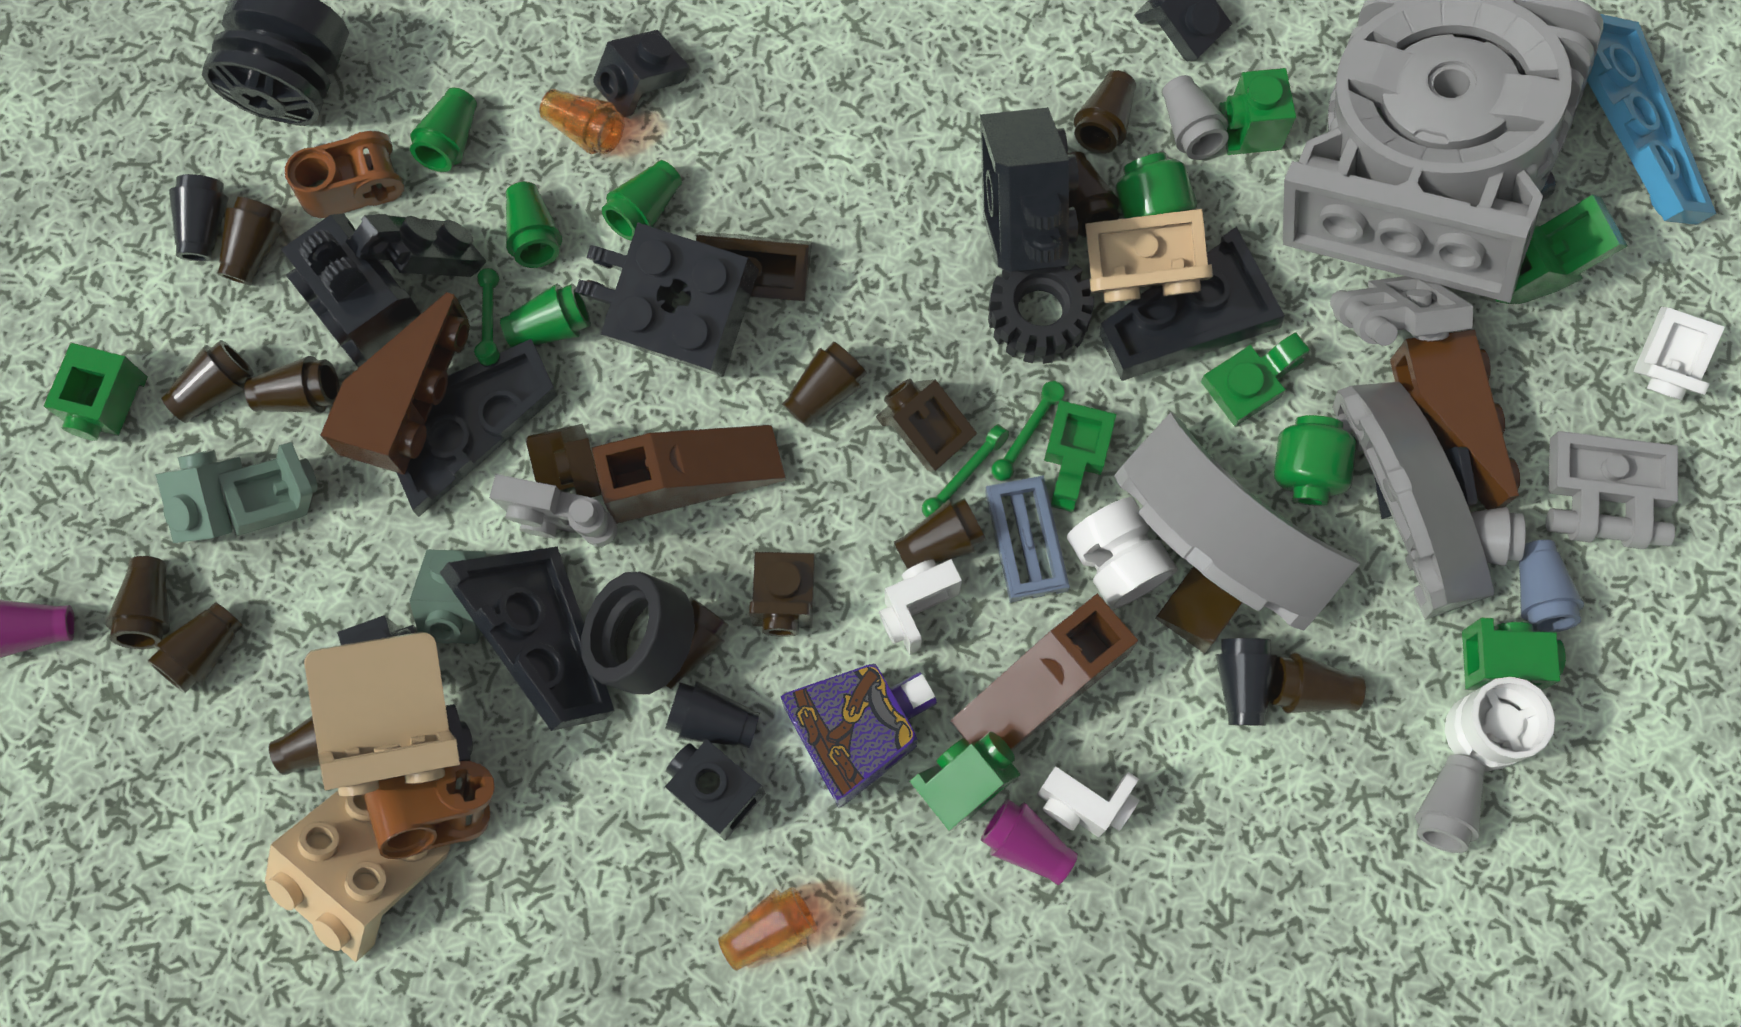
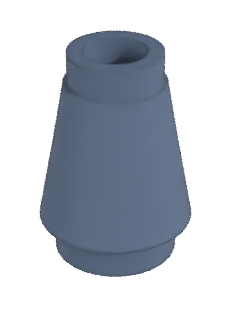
M1536 540L1526 543L1523 558L1519 561L1521 618L1533 625L1534 632H1561L1577 626L1581 622L1579 611L1584 607V602L1559 552H1557L1555 542L1552 540Z

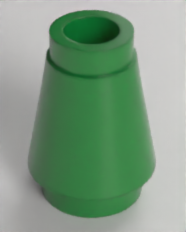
M449 88L445 95L441 97L436 105L413 129L410 134L412 141L410 152L421 165L433 171L448 172L453 165L461 163L474 112L477 108V102L471 94L460 88Z
M658 160L653 166L648 167L607 194V203L602 207V215L605 221L619 236L632 241L637 223L651 227L655 225L676 193V190L682 185L681 176L671 164Z
M523 181L511 185L505 192L506 249L515 258V261L523 267L539 268L546 266L558 257L559 247L562 244V235L539 193L538 187L534 183Z
M557 283L512 311L509 315L500 318V326L509 346L514 347L529 339H532L534 345L579 337L580 330L590 327L591 322L582 296L575 292L576 286L570 284L561 287Z

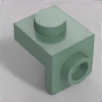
M292 442L279 445L276 459L218 475L227 513L237 536L306 516L312 493L317 492V480L314 470L307 458L299 460Z
M208 450L178 457L180 468L155 474L164 506V517L169 525L173 543L216 538L232 533L218 474L243 468L240 457L217 460L215 450Z
M426 550L409 600L417 632L429 633L433 636L436 643H478L481 634L480 629L441 576L440 571L448 562L487 557L486 551Z

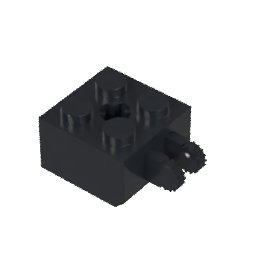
M1048 107L980 114L983 218L997 266L1010 272L1069 266V243L1078 241L1077 214L1074 207H1069V191L1078 190L1079 175L1076 156L1074 154L1068 155L1065 129L1056 128Z
M344 213L332 214L288 243L281 250L295 267V269L286 274L287 278L359 368L421 315V312L405 289L400 288L380 260L359 259L345 242L356 231L354 226Z
M637 223L627 255L590 245L587 254L588 259L598 266L621 271L615 290L592 280L584 281L580 279L575 290L580 295L610 305L601 335L622 345L720 377L724 376L759 269L748 257L641 223ZM681 291H684L691 297L688 307L678 305L675 313H672L675 309L672 306L674 297L680 294Z

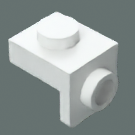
M1661 307L1636 363L1634 372L1651 378L1647 389L1679 400H1683L1686 390L1705 395L1710 384L1701 380L1725 327L1668 307Z
M952 559L936 565L934 560L921 562L902 574L903 581L885 588V604L887 608L879 611L882 623L892 643L895 644L903 640L909 655L920 651L922 642L921 635L912 616L960 594L962 580Z
M1055 766L1037 793V796L1047 802L1043 807V811L1062 826L1075 830L1076 826L1080 824L1097 837H1100L1109 825L1120 831L1133 813L1140 800L1130 793L1139 778L1128 772L1106 801Z

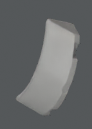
M1400 382L1353 385L1338 390L1332 408L1337 419L1343 422V429L1347 432H1353L1357 451H1364L1408 551V555L1405 558L1409 571H1414L1419 585L1414 588V596L1424 619L1444 614L1495 595L1484 550L1463 492L1436 435L1411 395Z
M1172 412L1168 414L1114 475L1120 488L1130 493L1143 506L1138 512L1140 516L1178 555L1186 559L1206 578L1230 595L1257 611H1260L1263 606L1271 609L1291 627L1304 631L1361 564L1351 555L1335 549L1303 531L1254 496L1208 454L1189 432L1181 419Z

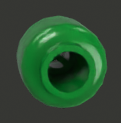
M1159 152L1138 158L1123 167L1125 175L1118 180L1115 192L1119 199L1124 219L1196 210L1197 200L1186 166L1179 160L1168 159L1165 152Z
M1305 415L1297 417L1295 425L1288 426L1280 432L1277 443L1274 479L1278 486L1293 492V502L1310 506H1325L1329 504V496L1343 494L1351 488L1356 455V440L1351 433L1343 429L1344 424L1342 421L1326 416Z

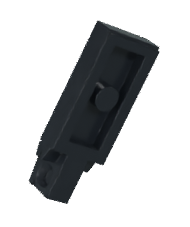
M387 214L364 215L356 231L345 241L359 259L389 260L399 273L472 277L486 263L485 258L472 244L473 237L469 231L452 220L439 221L419 219L414 216L400 217Z

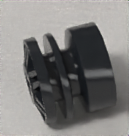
M229 0L222 20V26L225 31L215 35L211 49L212 53L208 54L202 70V76L208 86L231 104L264 119L296 126H306L317 122L324 103L323 99H325L331 84L327 75L335 72L349 36L344 20L331 7L320 0Z

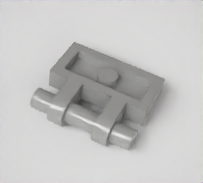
M1407 276L1368 281V288L1339 290L1330 299V306L1333 309L1335 318L1344 326L1353 328L1356 335L1369 344L1390 345L1397 338V330L1405 329L1414 338L1419 340L1435 341L1447 338L1451 331L1472 329L1473 326L1472 304L1440 284Z
M1558 431L1550 438L1549 494L1572 496V510L1550 508L1546 517L1547 531L1568 534L1570 540L1588 543L1592 542L1595 537L1620 540L1624 547L1646 549L1649 544L1671 546L1675 537V527L1672 523L1654 521V507L1669 508L1678 502V446ZM1599 500L1626 503V516L1619 517L1599 514Z
M495 474L489 498L506 511V519L521 524V531L545 538H555L557 530L571 533L576 531L589 544L596 547L606 546L615 539L618 528L617 523L597 500L586 496L561 492L553 485Z

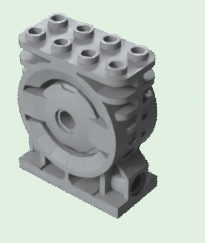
M1365 0L1359 14L1358 27L1353 29L1338 66L1336 84L1329 101L1328 132L1306 142L1299 161L1291 162L1284 179L1283 245L1510 303L1517 285L1521 266L1535 230L1543 199L1541 190L1545 186L1549 174L1555 166V162L1564 146L1568 131L1574 121L1577 106L1581 101L1587 78L1595 61L1603 31V18L1599 12L1589 4L1578 0ZM1376 107L1381 108L1384 121L1377 112Z

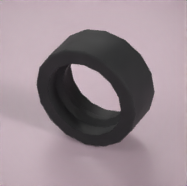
M641 571L625 572L609 581L596 596L586 616L581 636L582 659L589 675L602 684L631 694L650 695L665 687L680 671L692 644L695 630L694 612L686 593L668 582ZM648 606L649 619L646 633L639 648L627 661L626 647L630 631L637 617Z

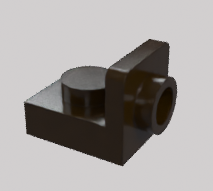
M911 378L903 381L885 396L884 402L888 406L876 416L882 426H892L927 471L939 469L978 434L936 379L916 381L915 383Z
M583 423L529 435L526 438V445L536 482L556 486L559 490L574 487L576 495L590 498L602 495L589 438Z
M755 552L753 597L749 605V616L753 626L762 627V633L770 636L790 637L798 635L799 628H812L815 574L814 553Z

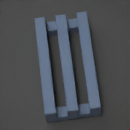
M1044 475L986 486V498L1010 603L1022 601V598L1031 596L1038 598L1045 596L1047 593L1056 592V594L1068 592L1070 588ZM1032 491L1053 577L1042 580L1023 493ZM1010 496L1029 578L1028 583H1020L1001 497Z

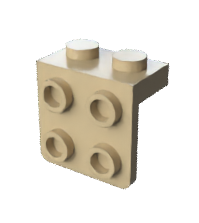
M1202 209L1085 224L1091 273L1090 289L1092 293L1103 292L1105 303L1140 299V288L1158 285L1163 286V296L1201 291L1200 280H1208L1213 277L1212 264L1208 265Z
M418 632L312 650L306 655L304 666L324 790L338 788L339 796L361 795L379 789L378 780L405 775L406 783H423L444 777L445 767L460 765L456 738L449 731L436 641L429 633Z
M336 791L270 845L265 884L269 894L277 904L286 910L295 909L313 925L315 934L325 946L334 951L341 949L352 960L357 962L375 945L382 915L447 858L451 845L425 850L408 858L387 859L381 856L364 798L365 794L339 796V792Z

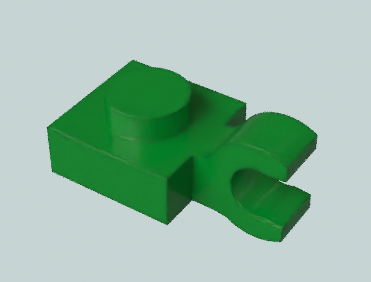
M1297 332L1283 339L1262 358L1249 345L1204 374L1201 383L1236 427L1282 397L1285 388L1278 379L1300 366L1304 362L1302 357L1309 353L1310 349Z
M1059 400L1044 458L1046 462L1061 465L1051 507L1073 512L1084 471L1101 475L1117 414Z

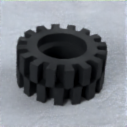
M1077 264L1070 270L1066 269L1065 266L1014 272L1002 269V276L997 275L993 282L988 308L989 328L995 329L993 338L997 344L1000 345L1002 342H1005L1007 344L1006 353L1012 357L1016 355L1017 351L1025 353L1023 361L1033 363L1035 356H1042L1043 364L1053 363L1054 356L1058 353L1062 359L1069 356L1072 347L1075 345L1078 348L1083 342L1094 308V296H1090L1089 278L1083 281L1080 280L1083 270ZM1034 291L1050 293L1060 302L1062 315L1051 325L1039 326L1031 324L1019 312L1018 304L1026 294Z

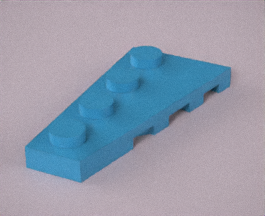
M1600 14L1603 18V31L1587 82L1650 194L1651 203L1657 213L1666 222L1697 225L1714 216L1716 211L1641 26L1636 21Z

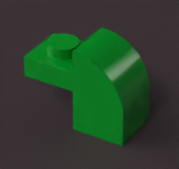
M1592 194L1541 226L1536 225L1521 266L1511 302L1495 299L1496 302L1522 304L1560 291L1583 279L1581 273L1628 247L1602 197Z

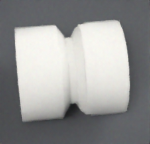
M1133 497L1120 499L1096 511L1076 525L1067 535L1068 541L1082 564L1096 568L1097 573L1093 582L1111 609L1122 607L1152 591L1167 581L1178 570L1160 540L1148 539L1147 533L1150 526L1138 513L1140 507Z
M1504 677L1492 680L1454 703L1446 716L1445 734L1448 746L1454 754L1474 758L1485 766V771L1503 769L1527 759L1544 749L1553 736L1555 716L1550 701L1541 689L1524 679Z

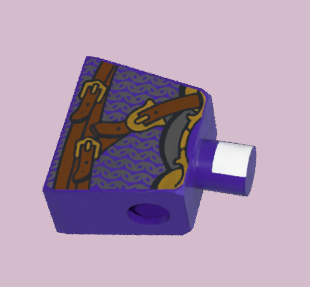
M869 664L795 689L780 696L786 713L838 808L851 801L917 747L918 738L908 720L937 704L934 693L921 672L889 688L876 664Z

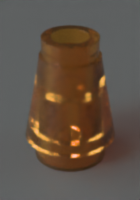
M551 89L544 95L540 103V117L589 154H596L598 152L608 154L616 148L622 138L625 126L624 117L616 111L614 104L611 102Z
M793 886L783 892L774 889L733 925L727 933L718 937V942L730 966L735 971H738L745 966H751L806 946V938L817 932V925L806 902Z

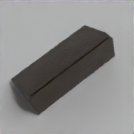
M700 232L696 235V241L748 257L759 269L750 297L805 301L812 241L715 232Z
M1193 566L1155 619L1205 654L1243 602L1210 581Z

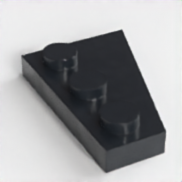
M1237 226L1221 237L1219 245L1207 252L1208 265L1212 264L1213 277L1208 280H1200L1201 291L1163 296L1162 285L1160 287L1152 286L1140 295V299L1132 300L1101 323L1100 337L1121 381L1282 327L1285 315Z
M532 339L500 352L499 359L492 365L484 366L477 362L448 375V386L445 396L438 405H433L426 421V440L421 453L417 458H411L404 475L397 473L410 506L418 517L558 396Z
M558 546L448 562L440 571L441 576L551 731L604 720L615 711L606 685L589 675L583 662L581 636L584 621Z

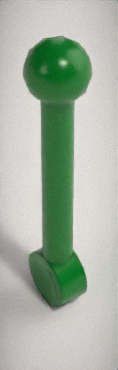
M484 268L477 275V282L482 288L481 342L476 345L474 354L478 362L484 366L494 364L500 357V352L493 342L494 288L497 287L500 279L499 274L492 268Z
M1049 381L1043 385L1041 391L1042 400L1005 457L995 461L991 467V473L996 480L1003 482L1013 476L1014 462L1050 407L1059 404V400L1063 399L1065 391L1063 385L1059 382Z
M997 424L990 430L986 437V442L936 497H930L923 502L922 513L926 518L955 494L994 449L998 450L1005 444L1009 437V431L1000 424Z

